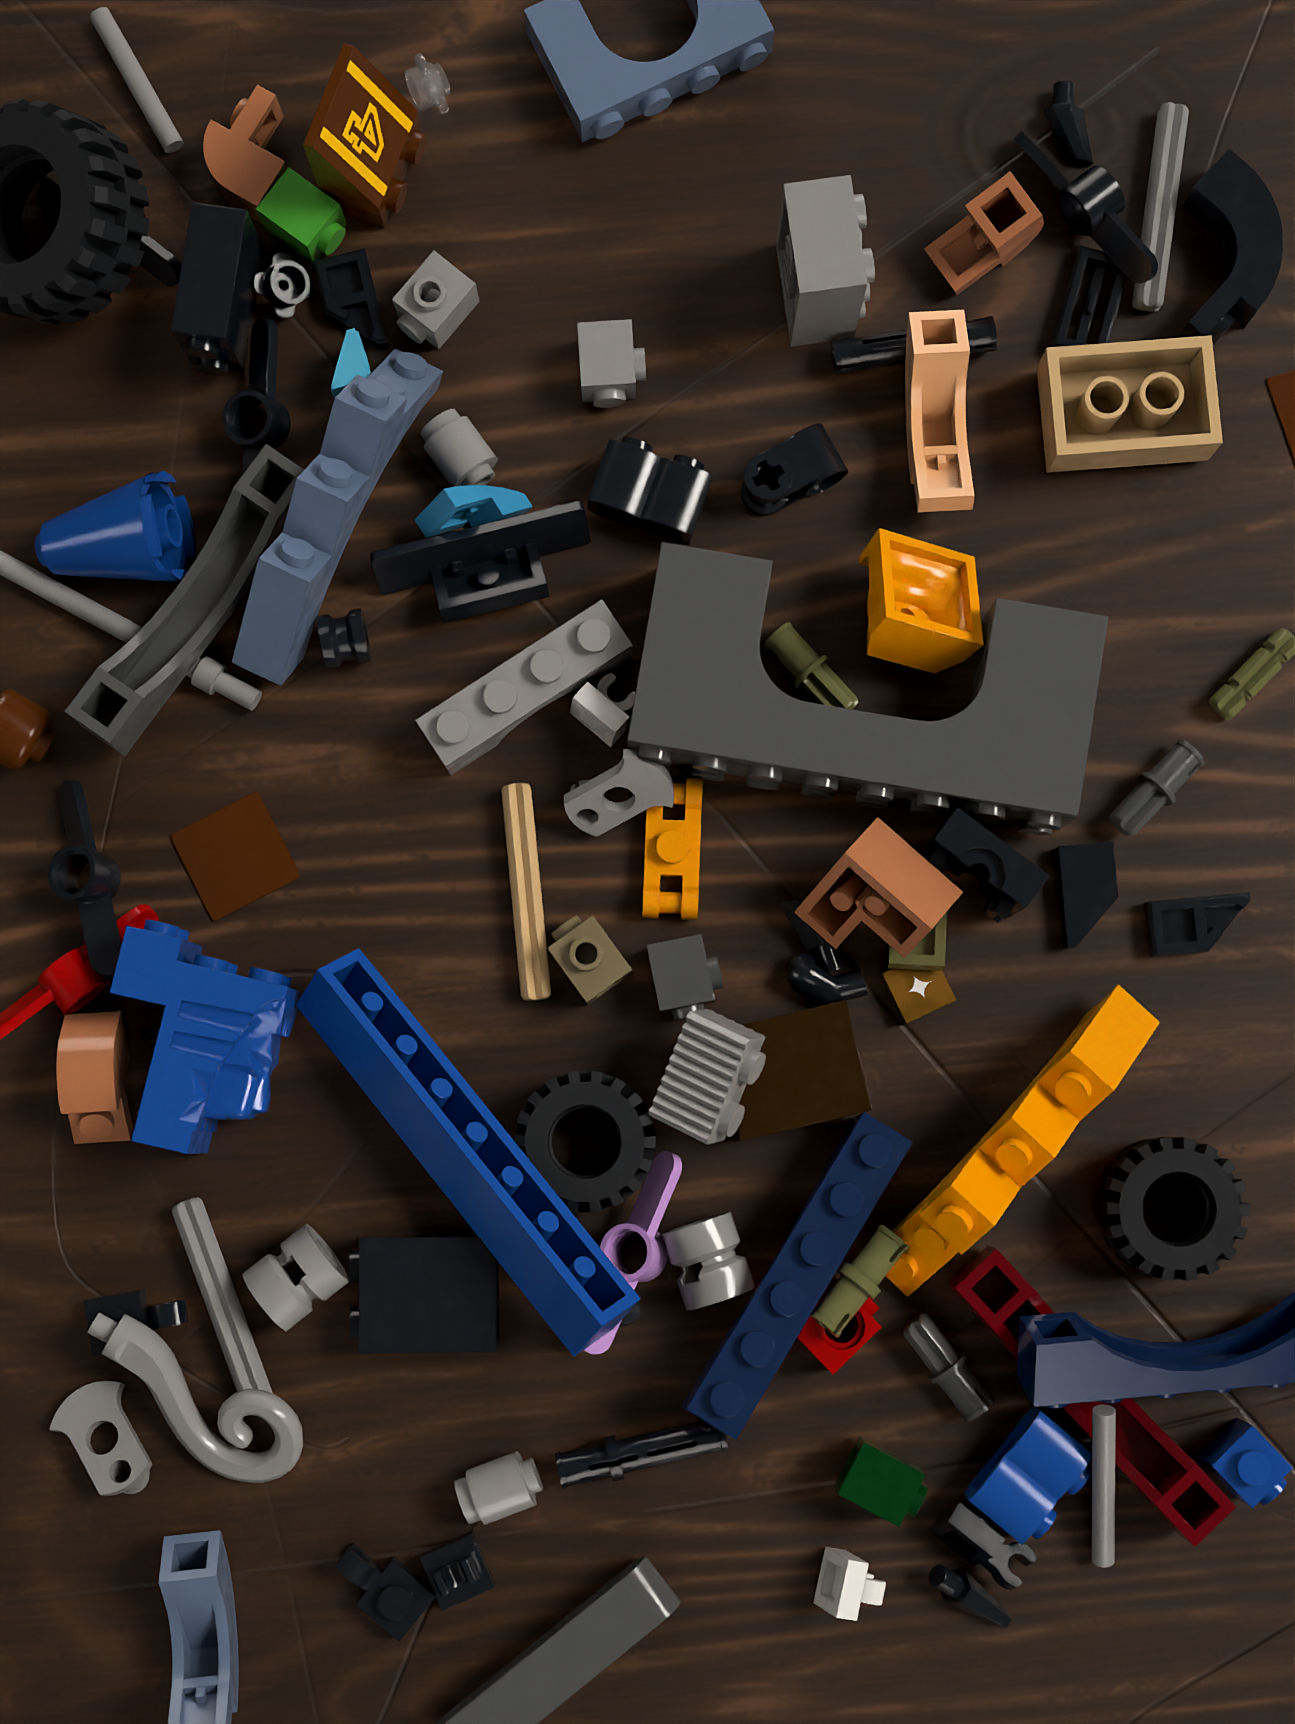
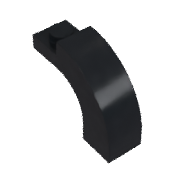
M1229 148L1197 182L1182 206L1217 239L1224 255L1225 273L1221 287L1188 322L1178 338L1212 335L1213 345L1220 340L1235 321L1245 328L1252 320L1274 287L1283 256L1282 223L1272 194L1259 175Z

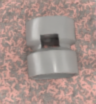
M731 1211L661 1234L670 1263L681 1267L683 1272L677 1279V1284L686 1311L733 1298L756 1287L746 1257L736 1255L735 1252L740 1238Z
M308 1224L302 1226L281 1243V1254L279 1256L267 1254L242 1274L248 1289L262 1309L285 1331H288L313 1311L312 1300L317 1298L325 1301L350 1282V1277L338 1257L323 1238ZM298 1268H301L306 1274L301 1280L294 1273Z

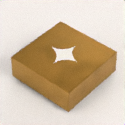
M891 969L881 974L904 1025L956 1001L943 971Z

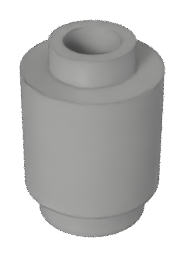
M449 409L434 417L421 430L420 435L426 442L424 450L451 487L486 485L495 476L492 468L496 465L498 458L467 416L460 417L455 409Z
M518 1451L466 1470V1477L454 1482L460 1507L469 1524L482 1521L486 1525L537 1505L535 1493L543 1491L542 1481L534 1460L529 1458L523 1461Z

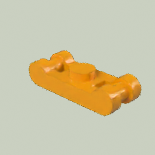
M686 778V783H673V804L685 805V820H663V806H654L646 810L642 918L659 919V913L681 914V920H698L703 778ZM660 877H682V892L660 891Z

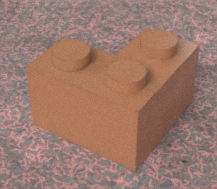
M877 817L843 854L794 913L835 949L863 921L905 958L933 929L963 891Z

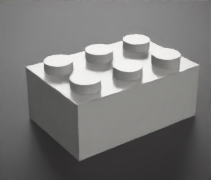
M851 175L783 184L775 246L790 347L829 342L832 339L854 338L858 320L865 319V301H870L869 283L875 282V266L871 248L862 249L861 229L867 226L866 206L863 194L854 195Z

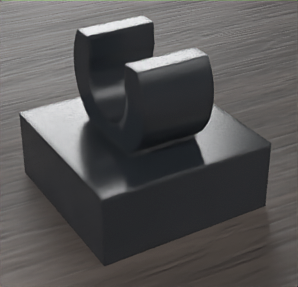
M474 1531L420 1556L421 1563L442 1611L491 1590L496 1585Z

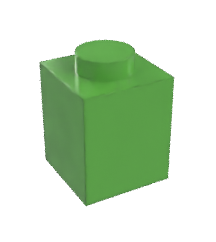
M290 167L287 168L256 208L264 229L312 264L314 260L320 259L324 253L326 255L333 253L342 242L346 233L344 227L347 223L341 205Z

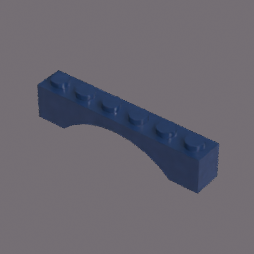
M866 1112L854 1117L825 1165L811 1195L777 1255L681 1406L683 1409L734 1440L738 1438L913 1143L911 1140Z
M1295 1292L1291 1293L1270 1311L1243 1326L1213 1337L1185 1342H1148L1122 1337L1094 1325L1076 1312L1019 1316L1017 1378L1034 1407L1044 1406L1047 1408H1062L1070 1403L1091 1401L1117 1403L1124 1398L1145 1396L1172 1398L1179 1393L1199 1391L1226 1393L1234 1388L1252 1386L1284 1387L1288 1383H1295Z

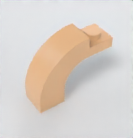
M964 310L909 312L905 360L906 433L910 482L914 484L917 512L973 510L975 495L966 433V380L970 347Z

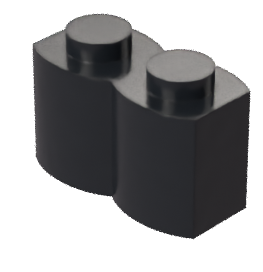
M623 437L622 442L609 440L588 498L587 510L606 519L638 527L661 538L690 545L711 486L713 475L704 471L705 465L692 457L675 455L673 460L659 457L652 453L653 447L642 440L632 437Z

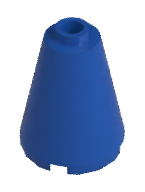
M165 471L149 473L45 521L41 526L40 534H37L35 537L36 555L43 566H47L55 575L167 582L181 581L189 570L184 569L186 558L196 556L195 531L189 505L184 495L174 497L168 484L177 481L171 474Z

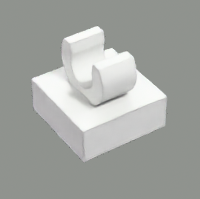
M612 673L602 677L597 689L587 681L573 697L569 712L610 747L614 745L626 730L630 717L628 714L633 711L636 694L632 691L622 702H614L609 699L607 691L612 688L616 680V676Z
M825 1546L813 1603L836 1618L857 1621L861 1602L882 1605L886 1582L873 1579L874 1575L867 1573L869 1563L846 1550Z

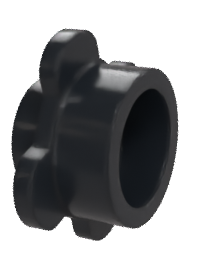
M286 253L273 255L271 265L264 273L259 272L255 274L252 278L254 292L258 295H263L271 303L273 313L283 319L291 317L295 312V305L310 297L313 293V283L307 271L299 263L293 261L291 256ZM280 281L286 283L287 288L285 291L280 289Z

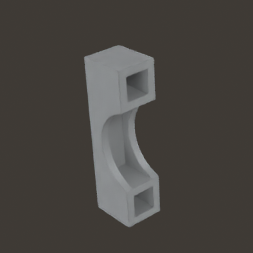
M600 600L415 721L450 775H453L495 748L511 730L541 708L574 690L582 688L587 681L592 685L632 659L633 645L604 601Z

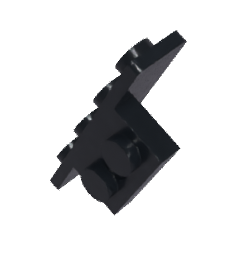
M575 501L511 518L499 519L495 522L459 531L447 532L406 544L394 545L390 548L370 553V560L382 594L433 583L443 623L550 597L540 556L589 544L591 537L583 503Z

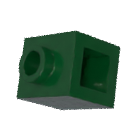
M860 1435L834 1484L838 1495L897 1527H900L905 1515L911 1518L915 1517L928 1490V1487L922 1484L926 1475L920 1467Z

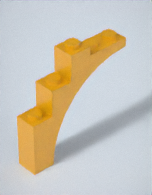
M1119 984L1083 1017L1046 1066L981 1140L892 1230L909 1246V1249L906 1253L902 1254L886 1277L907 1297L958 1252L962 1255L996 1225L1020 1188L1056 1157L1078 1123L1116 1089L1160 1022Z

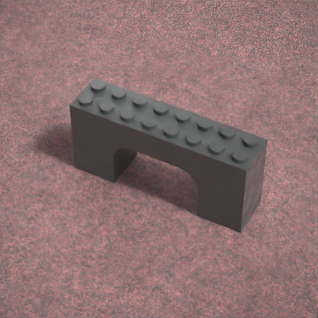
M662 542L627 740L628 749L637 750L638 757L659 762L669 772L671 764L693 768L692 776L706 780L724 781L725 774L747 777L746 785L759 789L779 790L780 783L802 786L801 794L813 798L833 799L834 792L856 795V804L872 808H888L889 801L910 804V813L926 817L940 818L943 816V811L954 812L958 807L982 826L996 827L998 820H1006L1020 823L1019 831L1040 836H1051L1053 829L1060 830L1078 816L1109 616L996 598L982 620L984 645L977 650L971 693L967 707L960 713L944 720L918 721L805 702L785 694L768 677L760 656V636L773 560Z

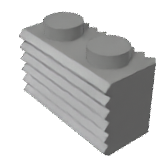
M709 1009L690 1011L686 1016V1022L682 1026V1032L678 1036V1043L673 1048V1054L669 1058V1065L665 1068V1075L661 1079V1085L657 1089V1095L653 1099L652 1107L649 1109V1116L707 1145L723 1141L726 1136L731 1137L740 1126L744 1116L745 1107L739 1104L747 1084L752 1085L757 1080L764 1067L766 1055L760 1052L765 1036L746 1028L742 1024L736 1023L734 1020L727 1019L715 1011Z

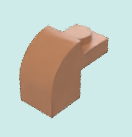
M257 85L249 99L243 98L236 105L230 119V129L210 120L204 135L203 153L207 167L223 198L234 208L246 209L251 218L261 223L256 208L288 167L283 159L264 149L284 116L276 95Z
M1011 171L967 203L965 207L968 216L924 248L928 257L956 295L960 294L998 264H1001L1003 267L1030 244L1044 225L1043 215Z
M121 1011L68 1014L64 1017L57 1048V1091L61 1114H68L74 1144L129 1141L131 1139L133 1123L124 1085L130 1053Z

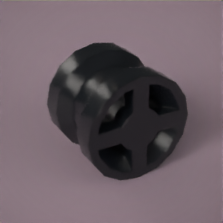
M361 608L350 610L345 617L334 618L329 614L317 616L320 644L327 669L339 668L343 661L353 659L359 663L372 662L367 626Z

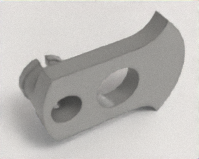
M623 749L622 760L616 766L591 780L579 781V787L575 784L572 785L570 791L564 795V807L574 825L582 831L598 837L651 807L668 806L672 808L674 787L670 773L663 764L638 757L637 750ZM614 787L627 788L634 794L629 800L624 802H612L605 798V792Z
M97 1381L74 1391L58 1408L49 1429L52 1432H63L69 1437L98 1493L102 1496H113L120 1493L136 1494L142 1491L149 1481V1470L153 1465L122 1408L121 1396L126 1385L116 1381ZM103 1423H113L118 1432V1441L115 1447L104 1455L96 1454L91 1446L93 1431ZM130 1465L131 1474L129 1478L120 1483L123 1470Z

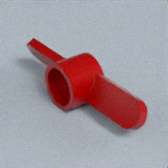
M138 905L116 920L121 944L126 926L144 929L146 919L159 921L157 913L150 905ZM86 943L66 953L52 963L38 977L37 981L40 984L0 1013V1040L52 1001L64 1016L74 1014L90 1004L110 985L108 978L97 975L91 967Z

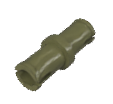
M879 1225L876 1233L851 1264L844 1262L840 1267L838 1273L841 1277L812 1311L810 1316L829 1333L839 1338L843 1329L868 1298L874 1300L881 1292L878 1285L902 1254L907 1252L909 1246L891 1230L883 1225Z

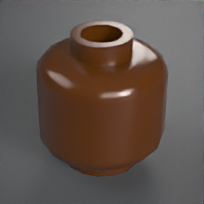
M10 688L0 692V764L15 771L21 769L29 759L39 764L56 735L46 730L51 720L49 710Z

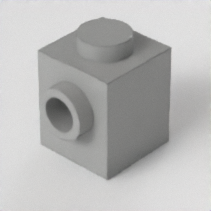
M433 251L392 299L399 318L396 322L398 327L415 342L421 344L426 339L438 350L480 302L476 283L436 251Z
M632 319L577 323L583 402H593L594 406L600 408H614L624 405L627 399H636V381H646L644 348L633 347Z

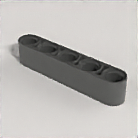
M645 1555L638 1558L435 1724H538L669 1617L680 1605L681 1600Z

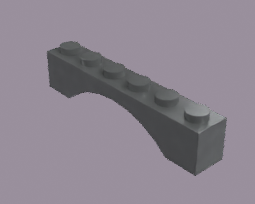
M266 444L233 487L225 508L209 539L176 589L132 639L97 667L67 707L65 712L72 719L124 757L127 755L251 589L258 558L283 532L296 478L304 469Z

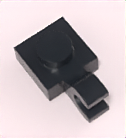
M145 1289L84 1300L88 1330L99 1312L118 1323L124 1314H127L151 1329L176 1326L189 1322L185 1299L147 1306ZM89 1334L92 1357L103 1355L101 1353L107 1343Z
M958 1503L940 1512L929 1529L934 1535L971 1565H982L1002 1588L1012 1590L1020 1586L1022 1581L1011 1573L1008 1561L1010 1557H1014L1024 1566L1033 1564L1037 1556L1026 1544L1021 1545L1019 1542L1003 1544L1005 1539L992 1529L993 1522L991 1519L973 1506H964Z
M354 1543L338 1560V1565L335 1567L347 1580L365 1590L358 1598L356 1606L398 1641L403 1638L436 1598L432 1587L398 1558L393 1556L387 1565L382 1568Z

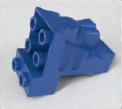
M146 919L144 929L126 926L110 993L165 1006L131 1141L185 1154L208 1153L212 1135L217 1130L219 1119L250 1120L255 1118L257 1114L269 1111L271 1102V1074L279 1062L281 1036L290 1037L299 1010L296 1005L303 992L290 988L292 978L284 976V974L250 967L248 977L236 975L238 965L201 955L203 947L188 941L190 931L179 929L178 926Z

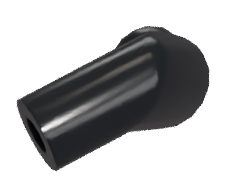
M805 953L794 955L787 962V981L792 990L814 1005L822 1006L867 996V988L861 969L831 976L825 970L815 965L813 956Z

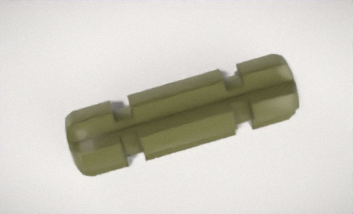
M1279 628L1263 643L1264 648L1260 647L1229 678V685L1224 684L1210 698L1209 704L1219 716L1226 720L1235 717L1247 704L1245 699L1250 700L1282 668L1281 663L1285 664L1295 655V636L1285 628Z

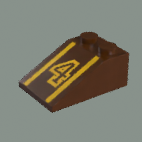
M343 43L303 146L318 188L341 205L343 214L385 228L391 212L398 214L403 206L408 188L407 182H404L410 164L418 165L425 150L427 135L423 133L418 110L355 46Z

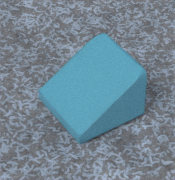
M355 328L346 330L331 384V392L334 399L356 375L367 378L371 374L363 342Z

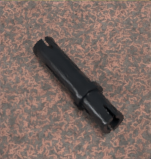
M993 316L966 321L970 354L997 351V332ZM907 330L870 334L855 338L832 339L831 352L835 374L839 375L856 370L905 364Z
M698 1421L616 1440L615 1435L604 1437L605 1443L563 1453L556 1452L555 1458L561 1487L566 1489L568 1486L612 1477L613 1482L624 1480L623 1474L671 1464L716 1452H727L728 1446L726 1436L704 1421Z

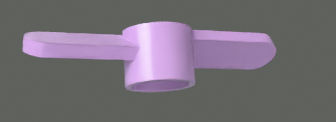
M668 1151L659 1153L653 1160L628 1222L611 1228L603 1237L600 1245L601 1250L633 1290H635L638 1282H648L660 1275L667 1263L668 1253L662 1235L657 1229L682 1171L680 1157ZM637 1232L646 1242L647 1257L644 1265L637 1272L631 1274L622 1263L621 1249L625 1240ZM621 1321L613 1330L587 1347L585 1351L595 1355L607 1351L614 1340Z

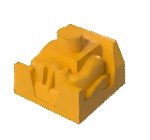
M879 528L859 557V564L869 567L867 655L933 674L964 662L984 645L975 557Z

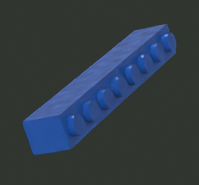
M360 948L317 969L296 1006L572 1356L575 1357L613 1330L641 1298Z

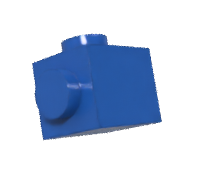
M1236 1418L1197 1456L1238 1500L1252 1509L1259 1502L1265 1505L1274 1500L1287 1484L1284 1477L1293 1469L1253 1425L1239 1418Z

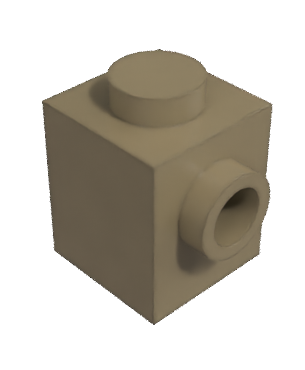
M576 915L551 934L556 942L548 947L549 952L588 1005L633 973L629 964L593 915L584 922Z

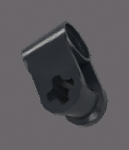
M817 423L798 431L786 441L750 459L744 470L741 497L743 503L750 511L757 515L768 516L807 496L827 490L841 481L849 471L822 423ZM762 477L767 484L776 481L775 490L771 491L767 485L757 487L758 478Z

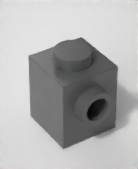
M702 934L647 945L660 1014L671 1012L673 1021L684 1020L690 1011L705 1009V1004L714 1003L715 996L713 990L723 988V982L717 955L706 958Z

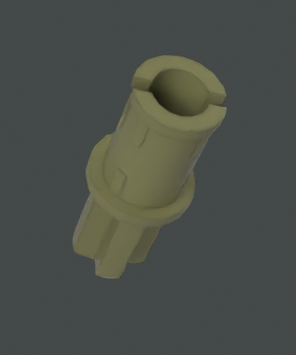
M790 622L782 625L765 641L763 645L765 649L769 650L796 679L793 685L796 688L803 686L818 704L852 710L856 707L858 698L826 664L829 658L826 655L820 657L795 631Z

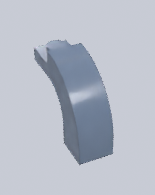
M221 1530L164 1536L158 1583L168 1614L172 1643V1688L168 1724H231L232 1713L238 1711V1635L233 1584Z

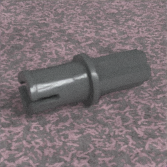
M1179 739L1157 765L1149 772L1143 771L1138 776L1139 784L1110 814L1109 820L1111 824L1126 837L1136 835L1163 805L1171 806L1175 802L1174 794L1205 764L1200 752L1190 743Z
M923 1313L909 1321L903 1328L904 1337L931 1373L928 1376L932 1384H939L966 1422H970L989 1409L987 1406H991L994 1403V1398L981 1385L966 1364L967 1355L963 1351L956 1352L929 1315Z

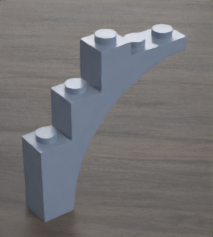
M394 349L367 378L356 375L335 397L320 454L296 478L283 532L258 558L232 663L281 686L304 659L328 586L360 514L403 436L422 408L438 390L443 370L428 364L425 359L417 354Z

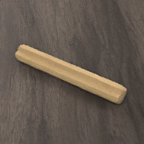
M512 783L503 786L501 792L521 997L526 1001L544 1000L550 997L551 986L532 789L527 783Z

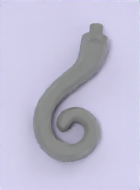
M100 1312L98 1313L87 1333L107 1343L101 1354L137 1375L147 1385L177 1439L202 1465L226 1478L248 1483H264L280 1478L296 1465L303 1448V1429L297 1414L284 1400L265 1390L251 1388L235 1392L227 1398L218 1410L217 1424L220 1434L230 1443L228 1444L214 1434L202 1419L177 1359L166 1342L151 1328L127 1314H124L118 1323ZM244 1416H258L271 1426L275 1434V1441L270 1449L261 1452L241 1450L248 1447L253 1438L252 1429L244 1422Z

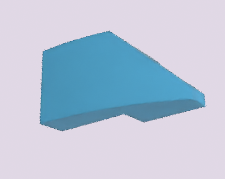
M488 485L455 486L443 489L416 517L415 521L427 538L462 528L468 523L470 527L495 522L499 519L523 515L533 506L526 495L519 491Z

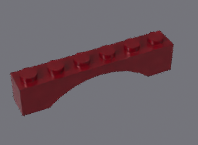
M988 1245L947 1283L1016 1359H1018L1019 1316L1054 1313L1036 1290L997 1248ZM1124 1398L1117 1403L1091 1401L1070 1403L1062 1407L1091 1440L1093 1407L1104 1404L1115 1408V1466L1172 1528L1194 1547L1236 1508L1233 1502L1132 1398Z

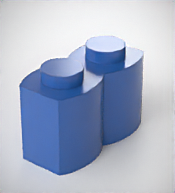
M1033 1406L1012 1429L1000 1448L979 1470L966 1488L964 1495L968 1501L1022 1545L1031 1536L1035 1540L1042 1537L1051 1527L1057 1516L1053 1507L1058 1499L1066 1492L1074 1495L1087 1482L1092 1473V1467L1088 1465L1092 1459V1453L1039 1408Z

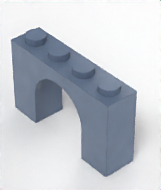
M543 0L524 9L526 34L581 142H584L593 137L597 139L610 137L617 133L626 121L641 114H644V116L656 115L669 107L673 99L689 91H692L694 94L702 93L717 84L721 76L738 68L741 71L753 69L765 61L768 54L772 52L774 28L760 1L686 0L696 22L692 35L674 54L650 62L628 60L610 51L598 38L579 0Z

